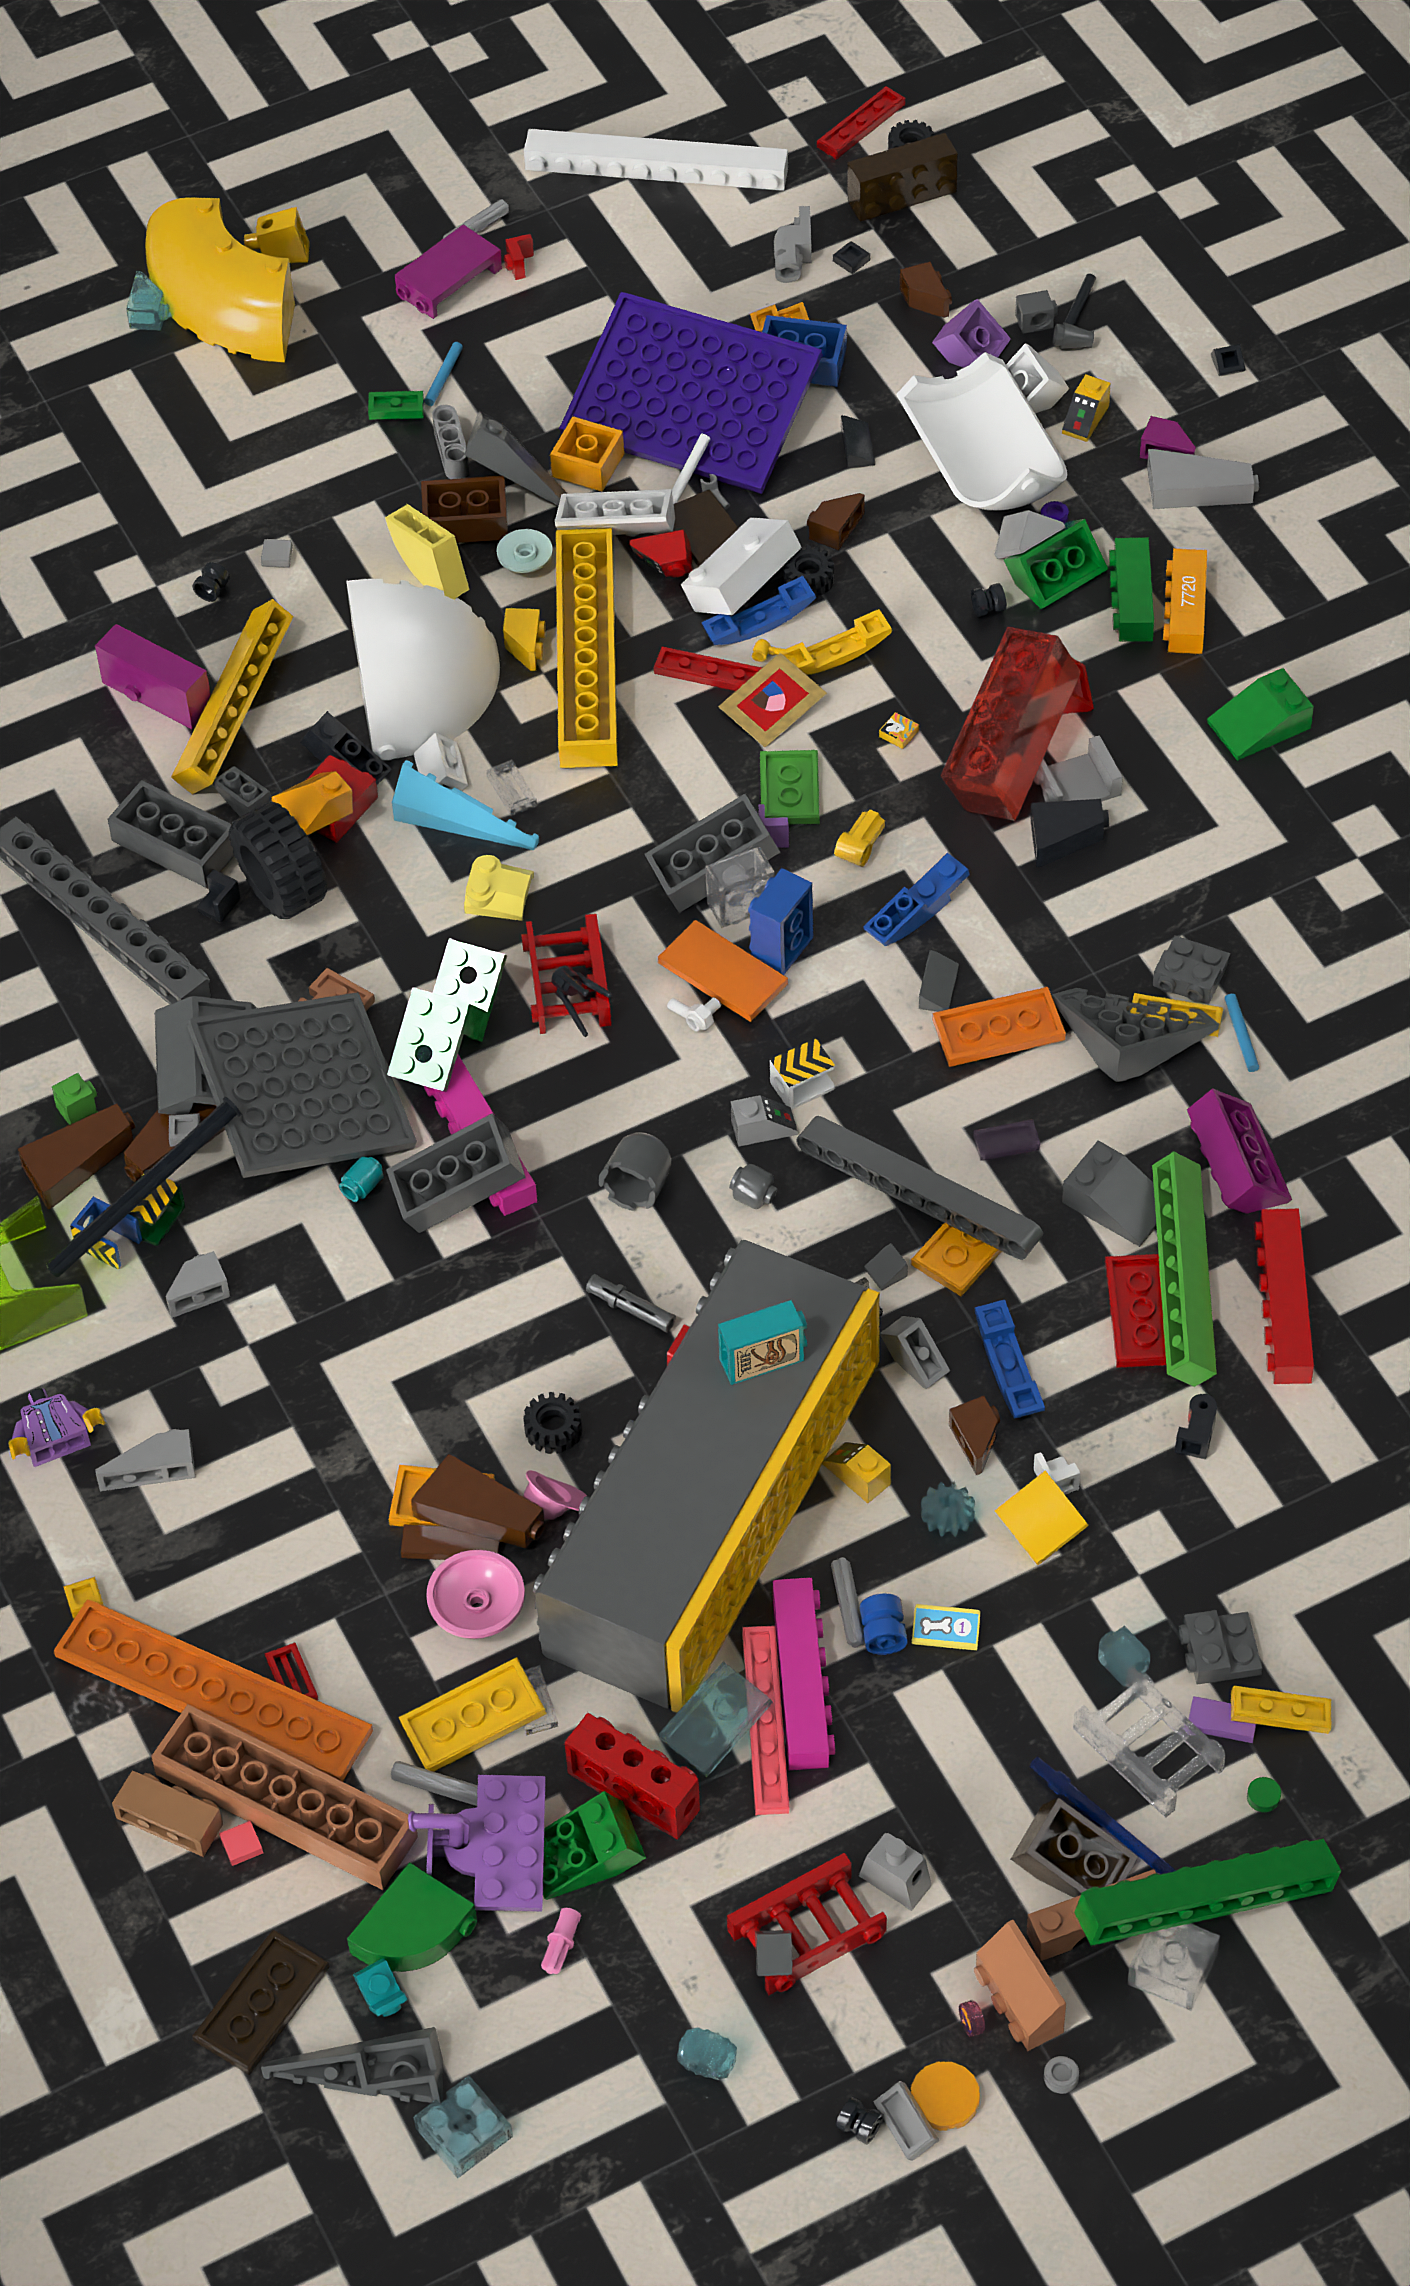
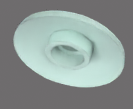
M532 529L512 531L505 535L497 546L499 562L505 568L518 573H529L541 569L550 561L553 553L549 538L543 533Z

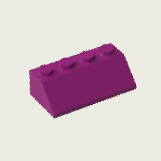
M1212 1088L1187 1109L1191 1119V1128L1199 1138L1201 1152L1212 1169L1211 1175L1220 1188L1223 1203L1228 1208L1247 1214L1287 1204L1292 1200L1251 1103Z

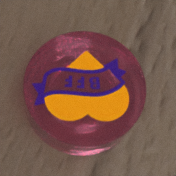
M969 2000L960 2003L959 2016L967 2035L972 2037L982 2034L985 2029V2022L977 2002Z

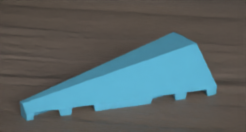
M405 760L392 800L394 821L535 850L539 843V836L537 834L529 835L515 828L516 822L511 819L504 822L492 815V808L455 787L449 789L435 782L436 776L431 773L427 776L412 769V762Z

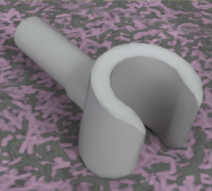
M709 474L710 483L700 479L702 492L710 489L722 507L728 509L730 504L718 489L717 477L714 474Z

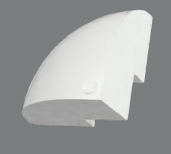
M383 579L346 581L372 752L382 761L412 756L434 733L453 740L469 729L481 717L492 701L500 675L497 643L493 633L486 627L485 620L482 617L478 618L472 612V607L459 598L453 600L444 596V591L428 585H424L423 588L415 587L405 580H401L399 584L383 583Z

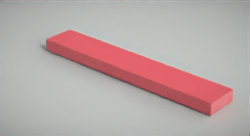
M775 1626L742 1627L755 1815L789 1814Z

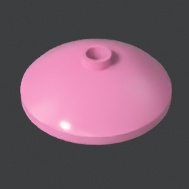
M469 1550L449 1557L436 1568L427 1586V1604L433 1619L447 1632L463 1638H485L505 1630L516 1620L525 1600L524 1582L516 1566L504 1556L486 1550ZM475 1603L482 1604L481 1607H472Z

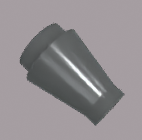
M1066 322L1056 324L1053 336L1054 346H1059L1060 349L1092 348L1094 331H1088Z

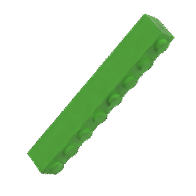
M1172 1152L1152 1165L1166 1366L1168 1375L1196 1387L1217 1374L1201 1166L1176 1152Z

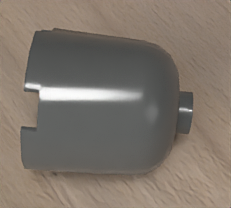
M637 1132L627 1135L617 1145L602 1169L598 1184L600 1187L604 1185V1188L610 1193L608 1199L619 1207L635 1211L636 1207L646 1206V1209H649L656 1201L669 1174L672 1160L667 1146L653 1135Z

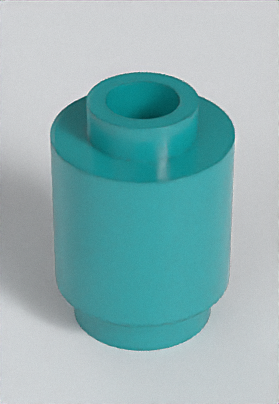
M360 1157L341 1178L342 1182L339 1184V1189L342 1194L353 1202L364 1199L383 1179L381 1164L372 1157Z

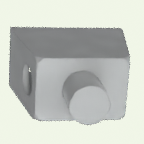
M885 1833L866 1856L859 1877L911 1911L931 1887L929 1871L923 1855L906 1845L903 1840L895 1838L889 1833Z

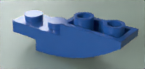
M946 853L909 890L904 887L863 927L864 930L884 946L904 938L927 922L951 901L950 894L970 875L968 868L949 853Z

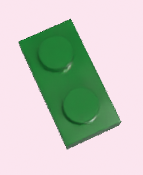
M423 391L369 392V420L423 418Z

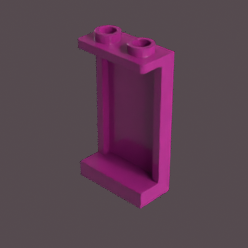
M463 224L395 274L396 293L402 300H406L415 306L419 312L425 313L434 319L438 316L437 305L483 270L487 269L496 274L502 269L501 249Z

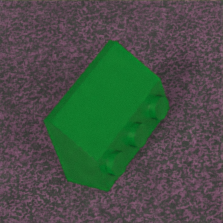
M1085 519L1068 521L1064 524L1066 528L1022 554L1009 556L1004 559L1015 585L1039 608L1048 606L1108 570Z

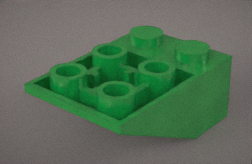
M603 1791L544 1828V1899L548 1900L615 1877L646 1859L623 1801Z

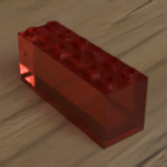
M1007 627L941 774V777L964 810L1016 820L1081 674L1080 669L1059 636Z

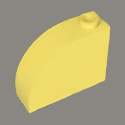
M408 504L385 517L389 532L399 554L423 586L428 585L444 591V596L453 600L470 590L455 535Z

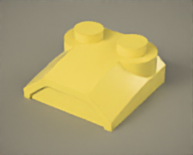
M492 855L478 857L472 864L466 886L465 913L522 921L531 880L534 878V871L501 864L500 860Z

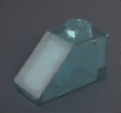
M136 271L126 308L129 328L161 331L164 320H168L169 305L164 302L163 292L143 272Z

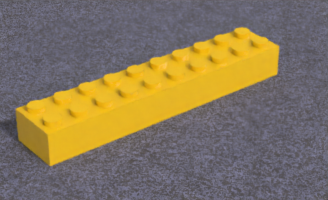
M612 528L556 530L558 749L560 768L618 766Z

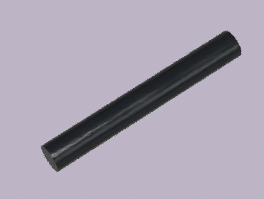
M1089 273L1086 275L1064 322L1075 325L1095 283L1096 277L1093 274Z

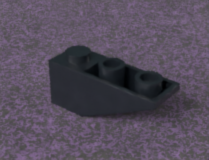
M328 711L316 722L300 742L321 762L329 755L339 760H344L357 770L372 775L376 779L377 785L392 770Z

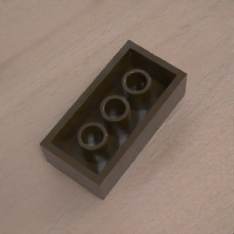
M942 133L848 162V203L861 222L957 192L958 153L946 133Z

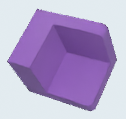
M759 804V816L777 847H789L788 817L765 818L764 804Z

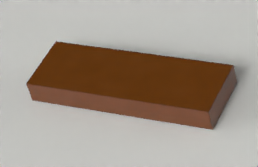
M404 1524L401 1558L446 1560L455 1554L469 1550H486L499 1554L500 1541L445 1526Z

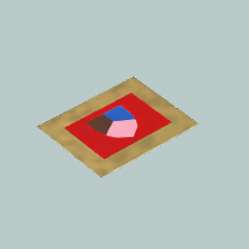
M779 653L718 707L766 748L827 693L782 653Z

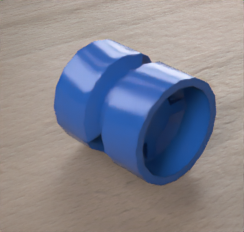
M886 1593L872 1595L864 1599L860 1603L862 1625L864 1626L863 1634L867 1651L873 1654L886 1655L905 1648L907 1645L905 1624L901 1623L904 1620L901 1599L896 1595Z

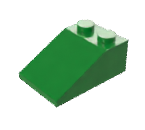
M1281 668L1258 678L1208 717L1207 723L1238 761L1311 729L1314 706L1285 669Z

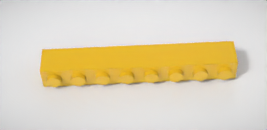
M274 599L253 609L171 776L172 779L191 794L213 784L293 619V616Z

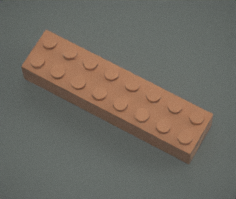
M189 1704L184 1708L151 1756L157 1776L202 1799L212 1801L218 1807L246 1821H251L253 1825L381 1890H384L418 1838L417 1829L415 1832L409 1829L408 1814Z

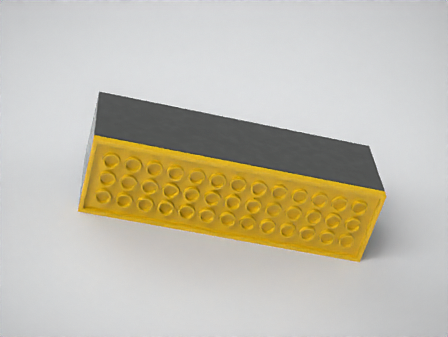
M741 1240L736 1249L730 1248L724 1260L725 1268L723 1272H716L710 1283L711 1292L709 1296H702L697 1304L696 1314L698 1316H696L691 1326L685 1324L682 1326L667 1352V1368L658 1381L657 1387L654 1388L650 1396L645 1394L642 1397L638 1407L639 1416L636 1421L629 1420L623 1433L625 1440L621 1446L615 1445L609 1455L608 1462L610 1465L606 1472L601 1470L597 1474L593 1486L595 1489L591 1497L585 1496L579 1507L580 1517L576 1523L570 1522L564 1532L563 1539L565 1542L562 1548H555L552 1551L548 1561V1566H550L546 1575L540 1574L533 1586V1592L536 1597L535 1609H537L538 1614L537 1625L540 1632L538 1640L541 1642L542 1654L546 1658L666 1709H669L671 1705V1711L684 1715L820 1470L823 1461L826 1459L879 1363L880 1292L869 1288L865 1292V1287L747 1240ZM792 1300L796 1311L801 1310L807 1323V1329L803 1330L807 1339V1347H804V1361L731 1385L719 1360L718 1324Z

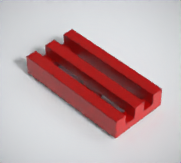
M295 1642L265 1653L266 1661L275 1682L285 1686L274 1660L279 1657L292 1689L302 1693L286 1654L292 1652L308 1690V1693L304 1695L319 1700Z

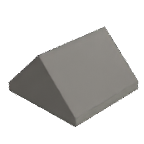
M1029 510L1004 516L995 556L997 559L1022 554L1066 527L1061 521Z

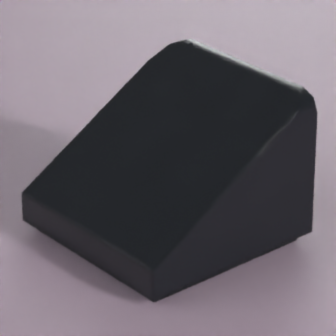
M1240 344L1216 348L1211 352V358L1219 376L1246 371Z

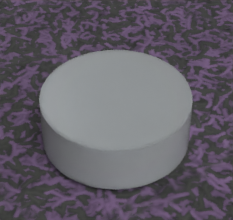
M1057 2056L1048 2061L1044 2069V2081L1050 2090L1063 2094L1072 2091L1077 2086L1079 2068L1072 2059L1065 2056Z

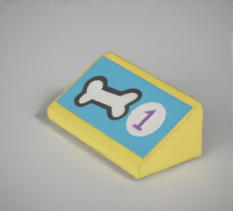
M916 1604L912 1644L977 1651L981 1612L974 1609Z

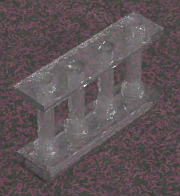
M1132 1666L1127 1671L1126 1686L1128 1689L1098 1713H1092L1083 1705L1074 1713L1073 1729L1166 1818L1175 1811L1176 1790L1207 1764L1220 1774L1224 1770L1226 1754L1216 1740H1210L1155 1688L1153 1681L1147 1674L1139 1673ZM1140 1698L1151 1711L1122 1735H1115L1107 1728L1106 1723L1134 1700ZM1160 1720H1163L1174 1733L1145 1757L1135 1755L1130 1750L1129 1745ZM1186 1742L1198 1755L1168 1780H1161L1153 1772L1152 1768L1182 1743Z

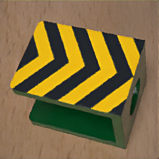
M167 1178L129 1213V1215L137 1218L143 1241L158 1246L184 1210L185 1202L181 1184Z

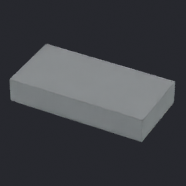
M899 2081L873 2101L878 2111L884 2114V2121L908 2160L913 2161L939 2141L904 2082Z

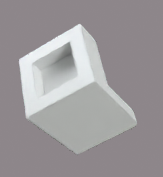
M1041 1452L1034 1455V1472L1037 1477L1046 1471L1064 1495L1079 1490L1080 1471L1075 1463L1068 1465L1064 1457H1058L1046 1462Z

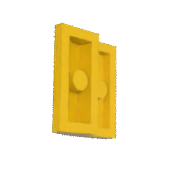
M1046 1471L994 1510L1037 1565L1041 1564L1089 1526Z

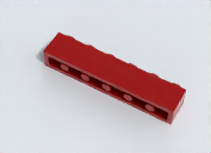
M1299 1208L1262 1209L1260 1222H1255L1254 1231L1255 1240H1261V1247L1257 1248V1265L1263 1266L1264 1274H1259L1260 1292H1265L1266 1300L1261 1302L1262 1319H1268V1326H1264V1345H1270L1271 1352L1266 1353L1267 1372H1272L1273 1384H1312L1314 1362Z

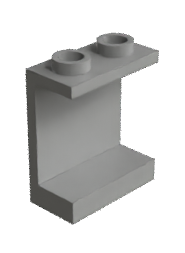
M1100 735L1089 738L1088 754L1047 766L1041 753L1035 755V767L1032 768V776L1035 783L1041 785L1045 802L1101 799V801L1121 796L1123 777Z

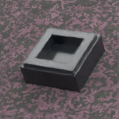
M852 241L833 254V262L851 274L870 261V253Z

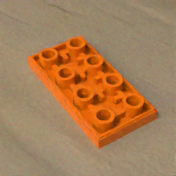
M697 920L693 921L658 956V963L710 997L716 998L721 1004L750 1022L788 985V978Z

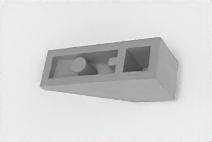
M172 1429L164 1433H157L95 1469L100 1491L196 1478L189 1429Z

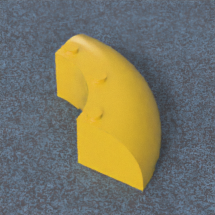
M179 198L158 207L149 218L147 224L145 248L150 281L162 306L166 307L171 313L172 318L185 330L190 329L197 334L200 340L209 345L215 346L218 344L227 348L228 352L237 354V352L251 354L252 359L285 362L295 308L289 258L258 253L234 239L224 226L220 198Z

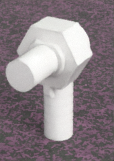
M714 997L705 1005L694 1004L689 1007L674 998L670 999L667 1004L669 1010L686 1018L687 1024L694 1031L709 1028L714 1023L712 1014L721 1007L720 1002Z

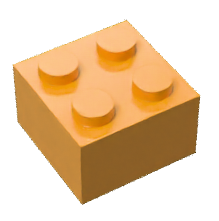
M572 417L550 453L552 477L602 492L624 456L623 431Z

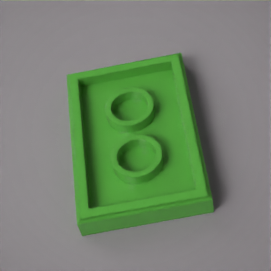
M818 750L760 751L761 804H764L765 818L788 817V824H820Z

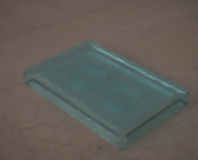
M723 1661L657 1736L707 1777L773 1702L767 1695Z

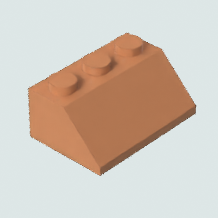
M1011 1920L976 1953L974 1973L979 1983L983 1987L987 1985L993 1994L991 1995V2000L997 2012L1006 2015L1010 2022L1008 2024L1009 2030L1015 2041H1022L1027 2051L1064 2033L1066 2002L1015 1921Z

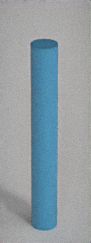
M459 342L452 344L424 399L426 405L433 406L463 349L462 344Z
M1228 994L1224 999L1247 1070L1255 1072L1259 1069V1064L1235 994Z

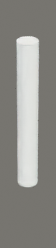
M701 434L672 488L673 504L678 503L710 441V437L705 434Z

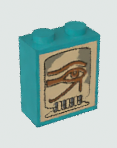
M792 1300L718 1324L719 1360L731 1385L804 1361V1347H807V1339L803 1330L807 1329V1323L801 1310L796 1311Z

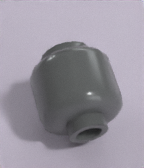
M748 1164L744 1168L740 1166L736 1170L729 1186L733 1190L732 1195L736 1201L753 1209L761 1208L764 1203L771 1204L777 1193V1188L773 1186L774 1175L754 1164Z

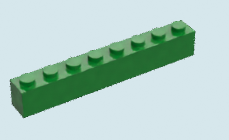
M1324 1838L1314 1841L1304 1840L1296 1845L1283 1848L1273 1847L1265 1852L1256 1854L1245 1853L1233 1859L1224 1861L1214 1860L1206 1865L1192 1868L1182 1867L1174 1872L1161 1875L1155 1873L1134 1881L1123 1880L1115 1885L1102 1888L1092 1887L1081 1893L1074 1913L1090 1945L1093 1946L1331 1892L1339 1878L1341 1869Z

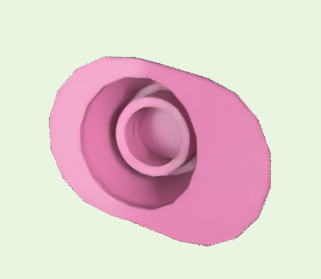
M529 1470L526 1472V1478L529 1483L523 1497L543 1508L544 1519L553 1520L561 1516L569 1508L579 1511L583 1498L587 1496L584 1492L569 1484L548 1478L536 1471Z

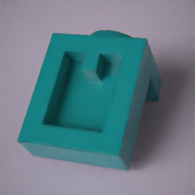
M384 1958L353 1974L370 2011L377 2016L383 2015L385 2017L396 2013L401 2009V2004L408 2000L406 1994L400 1990Z

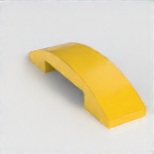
M880 609L855 619L854 628L807 648L803 642L777 652V655L782 653L806 675L815 674L840 666L864 654L884 640L892 632V628Z

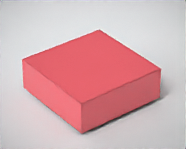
M251 1821L219 1833L232 1866L263 1854L262 1846Z

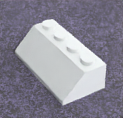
M672 489L561 494L555 526L558 530L612 528V535L626 534L627 536H636L644 533L658 535L673 532L675 513Z

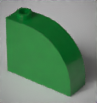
M409 1862L347 1938L350 1954L367 1965H371L384 1958L392 1972H406L427 1967L446 1956L463 1936L468 1937L477 1924L475 1905Z

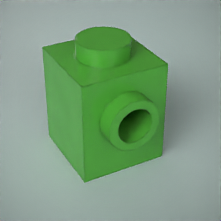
M79 1073L52 1086L56 1108L69 1125L97 1113L94 1100L97 1097L96 1090L89 1080L85 1082Z

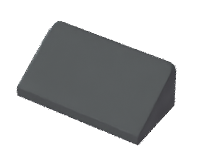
M929 951L919 993V1009L939 1012L950 1008L959 963L936 951Z

